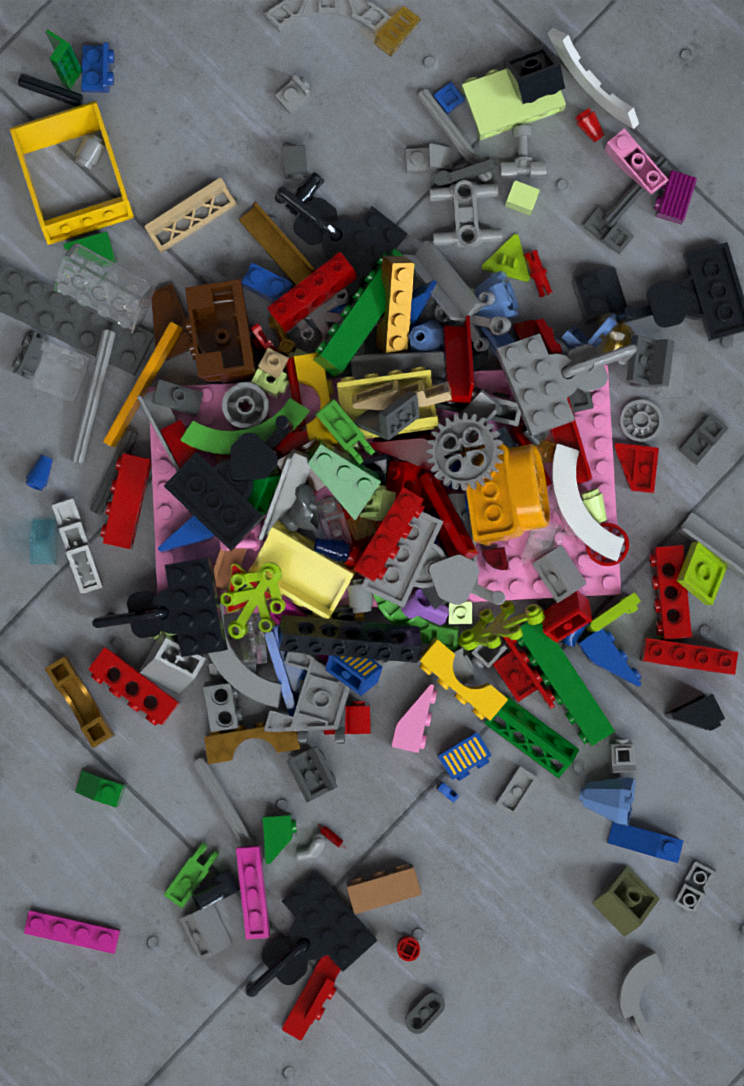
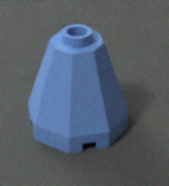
M499 271L492 274L474 289L477 299L482 292L486 291L492 292L495 296V301L492 305L484 306L475 315L492 319L496 316H505L508 319L520 316L519 311L515 310L519 308L513 287L510 282L505 283L504 281L505 278H508L505 272Z
M432 319L416 323L409 332L407 353L444 352V326Z
M621 777L586 783L585 788L581 787L579 801H583L585 808L619 825L629 826L636 780L634 778Z

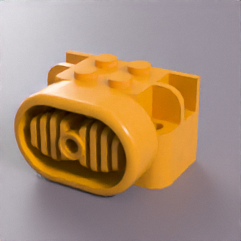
M505 444L498 446V449L504 451V454L498 455V458L503 463L495 464L499 472L491 471L490 474L493 480L484 478L485 486L477 482L476 490L472 489L468 484L466 493L474 542L488 546L491 545V542L509 541L510 539L520 537L524 531L546 528L549 525L550 507L544 467L540 453L533 444L512 448ZM482 445L481 447L475 448L473 450L484 449L485 445ZM464 447L465 451L461 455L466 457V452L471 450ZM480 454L475 458V465H482L484 456Z

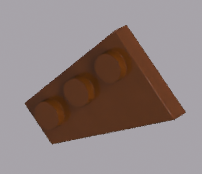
M172 283L151 292L155 348L169 323L173 322L183 328L165 360L167 361L190 351L189 340H193V338H190L189 332H187L185 321L187 317Z

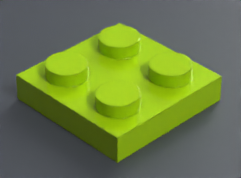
M699 541L692 542L677 582L706 606L713 605L727 565Z

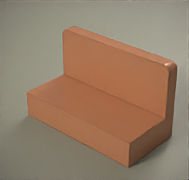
M238 548L233 551H223L220 549L214 567V576L218 589L229 591L231 566L236 563L242 568L247 548Z

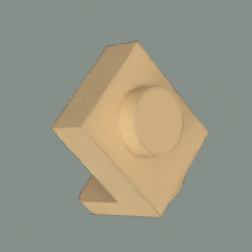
M268 348L258 369L275 378H279L289 358Z

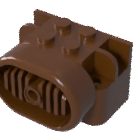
M241 279L186 287L189 318H185L189 337L193 338V340H189V348L193 360H196L198 378L219 384L237 383L243 379L253 378L256 368Z

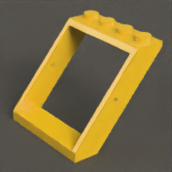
M97 101L9 128L39 224L48 245L134 218ZM101 130L122 196L45 221L24 154Z

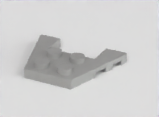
M288 652L284 664L307 671L294 716L270 710L264 731L338 730L350 688L325 670L326 667L310 655Z

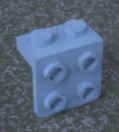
M613 313L591 339L573 325L561 337L565 340L564 345L570 350L585 344L596 348L602 342V339L599 337L602 334L606 336L617 324L614 320L617 315Z

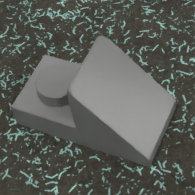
M430 143L428 148L406 149L407 173L452 171L451 148Z

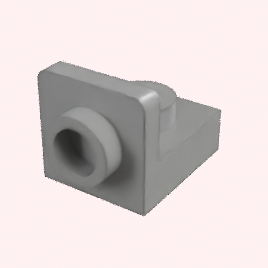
M296 74L291 77L292 81L275 95V98L289 114L310 97V85L303 77L299 79Z

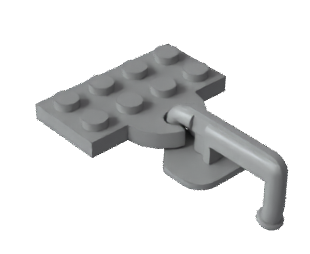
M537 334L496 349V354L531 437L573 422L575 418L567 398L572 396L577 388L584 392H591L602 388L608 380L604 365L615 361L625 365L636 353L637 346L629 344L599 355L594 346L585 344L571 349L567 356L561 354L548 355L541 335Z
M424 512L421 513L418 519L415 517L412 519L409 525L413 528L407 538H401L397 544L400 550L394 560L389 558L385 564L388 570L382 580L377 578L374 583L365 578L361 589L403 608L413 587L423 589L435 586L438 596L454 605L466 602L470 593L495 605H501L505 601L503 592H494L475 583L479 575V567L474 561L461 555H455L446 559L442 549L434 544L443 521Z

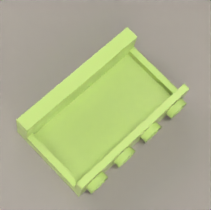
M498 69L491 70L485 74L486 76L479 79L477 77L469 78L464 81L461 87V92L465 95L476 124V133L479 141L511 130L515 126L525 125L562 112L566 106L561 90L554 95L541 97L535 102L522 104L515 94L506 69L498 71Z

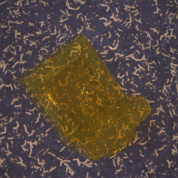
M616 324L611 330L602 354L631 344L632 335L635 334L632 328L626 324Z
M360 514L356 520L352 517L347 519V524L355 541L374 536L376 533L375 529L379 527L377 521L361 518Z

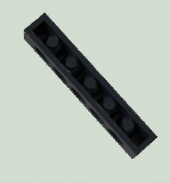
M282 615L278 628L279 651L417 663L422 648L418 626Z

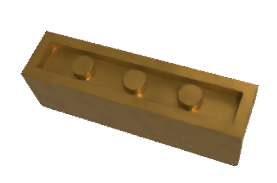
M255 201L253 208L241 217L239 222L296 286L312 274L315 269Z

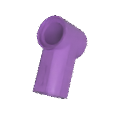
M421 589L413 592L409 596L404 608L401 607L402 612L408 618L412 619L420 616L440 626L446 622L449 615V608L444 605L434 610Z

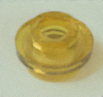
M543 440L537 449L542 463H549L553 461L556 445L549 440Z

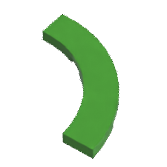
M290 398L285 406L269 420L255 427L239 431L216 430L192 421L180 441L201 451L231 455V446L243 434L254 433L265 442L278 429L275 423L278 416H286L293 423V430H295L310 410Z
M373 594L379 609L391 624L418 626L421 642L429 645L436 638L448 649H458V626L443 624L440 626L420 616L412 619L404 615L400 606Z

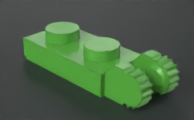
M334 399L315 414L342 448L348 451L359 465L363 460L361 455L354 450L353 445L359 441L367 453L372 455L375 452L365 440L364 434Z
M204 842L194 856L189 858L164 893L165 897L181 908L185 906L192 896L191 892L197 889L209 872V867L219 855L216 851L211 853L205 865L197 861L206 850L207 845Z

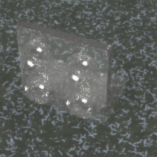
M43 341L41 350L44 354L32 387L67 401L75 402L90 364V359L85 355Z

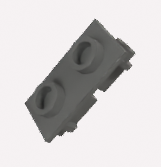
M30 331L29 334L24 336L21 346H23L20 355H16L12 367H14L13 373L20 374V371H22L21 376L27 379L34 376L39 364L38 360L32 358L33 354L42 357L48 343L46 342V336L39 334L37 338L36 331Z

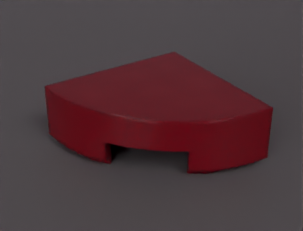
M505 547L481 551L484 560L491 567L501 571L508 570Z

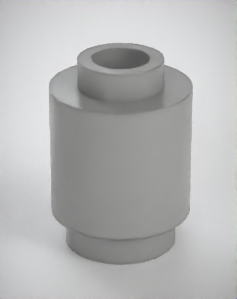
M91 135V137L85 136L75 154L76 159L74 162L87 170H91L92 166H96L105 150V147L102 145L104 141L95 135Z
M364 579L352 580L351 585L347 587L349 605L353 609V613L372 611V594L361 589Z

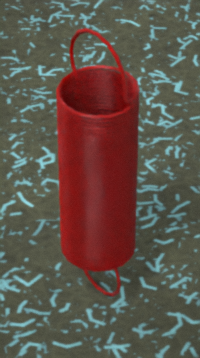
M325 825L320 830L322 835L338 848L340 847L343 840Z

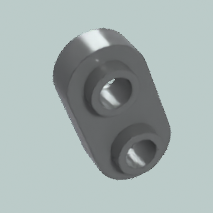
M437 992L425 994L409 1011L405 1021L410 1032L414 1034L423 1033L444 1011L445 1002L441 994ZM432 999L436 1000L437 1006L430 1007L429 1001ZM420 1017L422 1021L420 1024H414L413 1018Z

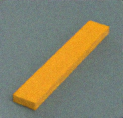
M173 322L169 323L103 441L107 445L116 447L141 404L137 396L141 395L143 397L146 395L148 388L153 383L183 329Z

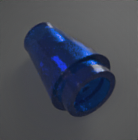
M317 538L314 544V552L338 563L340 561L346 562L350 552V544L345 543V540Z

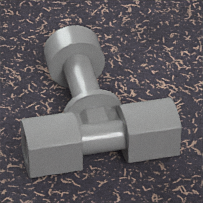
M527 125L515 126L513 128L514 138L518 139L519 157L515 158L514 162L501 163V179L517 178V175L530 174V178L546 177V161L532 162V158L528 157L527 138L532 137V127Z

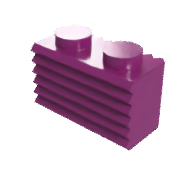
M671 170L668 176H666L668 181L660 187L664 189L662 197H657L653 210H657V218L682 225L697 178Z

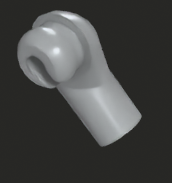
M320 833L314 834L308 848L296 850L297 860L302 861L319 857L326 846L324 836Z

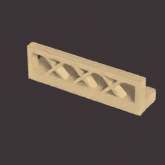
M220 177L144 227L160 253H163L236 206L237 203ZM224 192L230 203L223 207L214 206L215 197ZM198 208H210L208 217L205 219L195 218ZM179 220H190L189 229L186 231L176 230ZM162 231L171 232L170 241L161 246L156 235Z

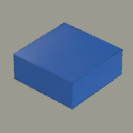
M452 82L433 95L447 115L465 102L464 97Z

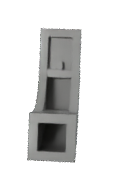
M654 950L635 959L623 973L618 986L617 998L621 1016L624 1019L632 1016V1019L629 1020L634 1032L639 1031L642 1037L651 1034L640 1009L641 992L648 983L666 975Z

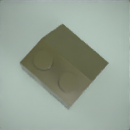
M627 865L600 891L592 904L625 937L642 925L660 898Z

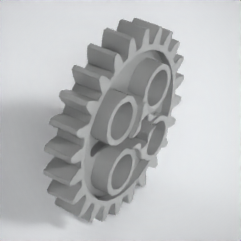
M467 413L463 414L462 419L459 415L454 414L453 422L449 418H445L447 425L438 424L441 431L439 433L432 431L436 439L428 440V443L433 445V449H429L426 452L433 455V457L427 461L430 464H435L431 471L434 473L439 472L436 478L438 480L445 478L444 485L449 486L452 483V488L455 490L459 488L460 484L464 491H467L468 484L474 490H476L477 482L485 486L484 478L493 480L490 474L491 471L499 472L495 464L503 463L498 458V455L504 454L503 450L498 449V446H501L503 441L496 440L500 433L498 431L491 432L494 429V425L492 423L486 425L487 419L482 418L478 422V415L473 414L471 420ZM473 432H478V440L470 443V435ZM451 438H455V447L452 449H448V440ZM482 445H485L484 449L473 450L475 448L481 447ZM464 447L471 450L466 452V457L461 454H457L464 452ZM448 454H457L446 459V455ZM483 454L484 462L482 465L476 466L475 458ZM460 461L461 469L453 472V463Z

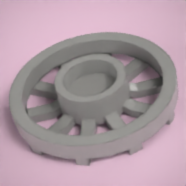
M640 399L632 401L624 407L619 422L621 431L627 438L635 442H647L658 435L662 428L663 418L661 411L654 403ZM640 403L647 405L644 412L640 409ZM636 404L637 413H634L630 407ZM652 407L655 412L649 415L647 412ZM628 411L633 417H624L625 412ZM658 416L659 422L651 421L652 417ZM623 421H630L632 424L625 427ZM649 425H655V426H658V427H657L656 431L654 432V431L649 427ZM634 427L635 430H634L633 434L630 435V434L627 432V430H629L630 428ZM645 429L651 434L650 437L645 438ZM638 430L641 432V438L635 437Z

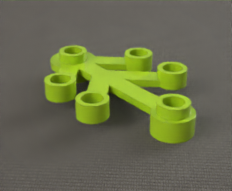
M266 562L260 567L259 571L245 574L238 572L231 578V583L236 588H241L246 582L260 581L256 588L237 592L226 591L221 595L220 601L224 606H231L234 602L249 599L240 616L228 625V632L233 638H242L248 632L247 621L256 606H258L261 617L259 622L260 630L262 632H269L274 628L275 623L270 616L265 597V591L268 587L273 600L270 604V610L274 614H280L285 609L286 604L282 600L278 582L282 578V571L276 563ZM267 571H270L272 573V578H269L267 576ZM236 577L242 579L241 584L236 581ZM225 595L230 596L231 602L225 599ZM275 603H279L281 609H277ZM264 621L269 623L270 628L264 626ZM233 627H237L239 629V633H236Z
M505 601L500 605L501 612L495 619L491 609H484L479 613L480 620L472 629L463 631L458 638V643L464 650H472L479 645L488 646L493 649L501 644L499 636L517 640L522 637L523 632L521 627L516 624L526 620L530 625L541 623L545 619L542 608L537 604H531L526 607L525 613L507 619V617L516 610L512 601ZM492 621V623L488 627L484 628L487 625V623H490Z

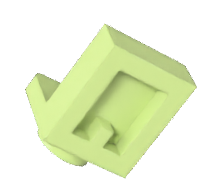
M467 600L460 605L449 603V624H472V601Z

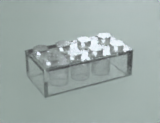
M75 243L63 256L53 290L133 334L145 319L156 286L84 246Z

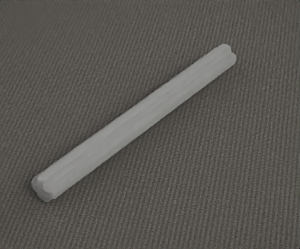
M107 329L102 331L71 461L76 463H83L85 460L115 338V332Z

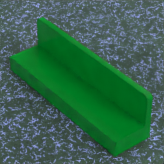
M47 29L45 33L54 49L50 60L62 85L71 90L82 74L81 66L71 44Z

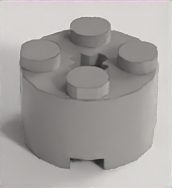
M240 382L225 393L222 400V411L227 422L233 428L245 430L267 421L270 413L269 401L265 392L258 385L250 382ZM245 402H249L250 407H252L248 412H243V409L240 408Z

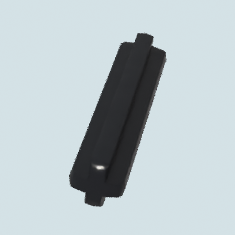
M21 74L18 79L20 87L74 106H80L83 102V95L25 74Z

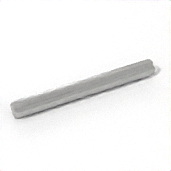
M427 89L419 92L417 95L419 100L469 166L477 164L476 160L480 159L432 94ZM488 172L479 175L478 177L483 183L489 181L493 175L491 172Z
M200 757L195 760L193 765L241 846L256 845L206 759Z

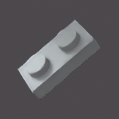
M519 766L495 803V806L515 818L539 778Z

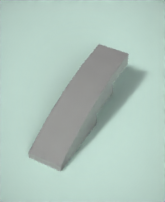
M74 496L52 503L51 506L59 525V531L80 594L102 588L103 585Z

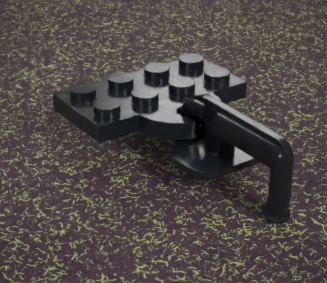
M279 187L275 195L277 203L283 204L286 202L300 213L293 225V230L300 239L309 245L321 244L323 252L329 260L341 252L354 268L358 278L343 288L349 294L350 298L347 303L350 305L354 301L352 296L359 287L363 288L366 284L364 279L372 269L375 270L379 264L376 262L382 253H388L394 248L397 249L408 234L373 206H371L362 220L356 223L349 219L338 220L336 208L322 198H314L307 205L285 187ZM345 294L340 295V297L343 299Z
M728 242L683 254L689 274L688 277L684 278L678 285L669 280L651 285L647 290L649 306L635 309L633 306L628 305L616 317V322L623 324L653 316L654 322L661 328L679 325L683 322L684 318L702 320L708 341L743 333L744 295Z
M284 415L277 417L275 423L278 429L265 442L254 433H245L231 446V460L220 462L214 467L195 452L164 485L230 551H233L264 518L248 500L253 494L254 480L265 479L277 467L278 456L273 450L294 428L293 423Z
M211 557L166 564L168 589L161 591L158 595L149 590L135 592L127 599L128 613L115 615V613L109 612L107 615L95 618L92 621V626L95 628L130 623L133 634L139 638L155 637L161 631L168 634H177L181 657L228 650Z
M317 870L281 901L294 915L296 920L290 928L289 938L277 937L263 949L262 960L269 969L256 981L246 986V995L248 997L257 996L259 991L275 977L284 985L295 984L306 974L308 960L321 959L327 954L344 972L378 941Z

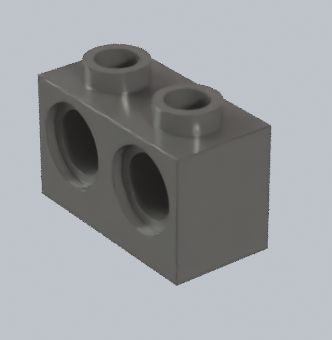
M226 679L206 681L203 691L211 732L238 728L240 720H243L242 707H237L236 698H239V691ZM224 689L227 691L228 696L221 698L216 694V690ZM227 711L231 714L232 718L225 720L220 716V713Z

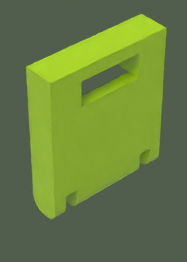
M635 592L628 594L593 618L592 622H588L586 626L587 631L590 633L597 632L624 613L632 614L638 610L637 604L641 600Z

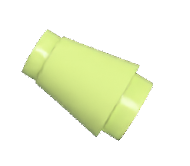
M598 488L582 493V502L597 523L607 520L603 493L599 492Z

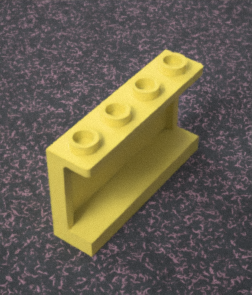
M417 367L411 369L410 373L403 374L402 370L388 372V376L379 377L378 374H368L364 376L365 379L355 380V377H346L337 383L340 407L353 421L368 410L353 407V393L394 380L398 381L400 387L423 380L425 388L432 386L431 370H425V367ZM435 404L419 407L420 417L398 434L438 429L439 422ZM359 428L364 434L365 439L379 437Z
M277 521L269 531V536L247 573L259 571L260 567L266 562L276 563L282 571V578L278 582L281 595L291 598L293 603L298 606L310 609L315 616L329 619L356 573L354 571L355 566L350 567L343 564L344 559L297 531H289L282 522ZM270 571L266 572L269 578L273 577Z

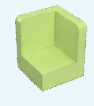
M514 181L505 206L530 216L540 189Z

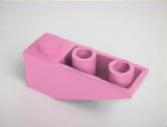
M625 128L607 142L604 151L621 170L650 195L668 181V178Z
M430 684L396 723L391 747L419 753L420 748L424 749L427 736L423 735L425 726L429 727L432 713H429L428 710L430 703H435L437 690H433L434 685Z

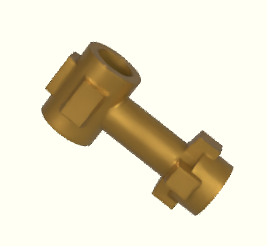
M270 316L268 318L270 329H275L280 341L278 350L280 354L288 357L291 351L294 352L296 348L295 343L288 339L287 334L281 329L274 318Z

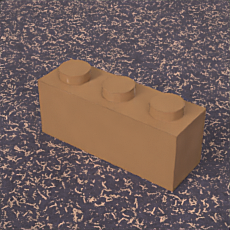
M408 863L396 866L395 871L386 873V870L375 872L372 874L373 878L364 880V877L350 880L351 884L347 885L354 914L422 895L414 866L409 867Z

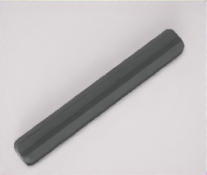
M658 156L654 160V163L661 171L668 164L667 160L662 156ZM635 182L606 214L603 222L608 227H613L645 190Z
M129 429L126 430L91 505L90 510L98 515L103 513L112 494L111 485L113 479L118 477L119 470H116L117 459L122 457L123 453L130 454L138 437L136 432Z

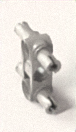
M462 180L458 183H452L449 187L429 188L430 202L450 201L453 203L455 229H453V232L433 233V244L435 247L454 245L456 248L469 250L473 247H479L482 243L502 242L501 228L481 230V227L478 225L477 212L478 198L498 197V183L477 185L475 182ZM465 188L470 192V195L461 197L458 194V190ZM470 233L474 239L471 242H465L461 235Z

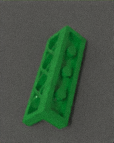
M505 695L508 699L491 721L487 719L484 724L559 779L573 763L580 749ZM499 716L505 721L506 726H500L494 721V718ZM513 732H520L524 735V739L516 738ZM532 745H538L542 748L543 753L535 752ZM550 759L558 760L563 766L558 769L551 764Z

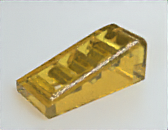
M403 6L378 32L374 44L386 54L392 56L419 24L421 19ZM401 17L405 18L407 21L410 22V25H408L407 23H405V22H404L402 19H400V18H401ZM395 24H397V25H399L401 28H403L404 31H402L400 28H398ZM390 31L393 32L395 35L398 36V38H396L395 36H393V35H392L391 33H389V32H390Z

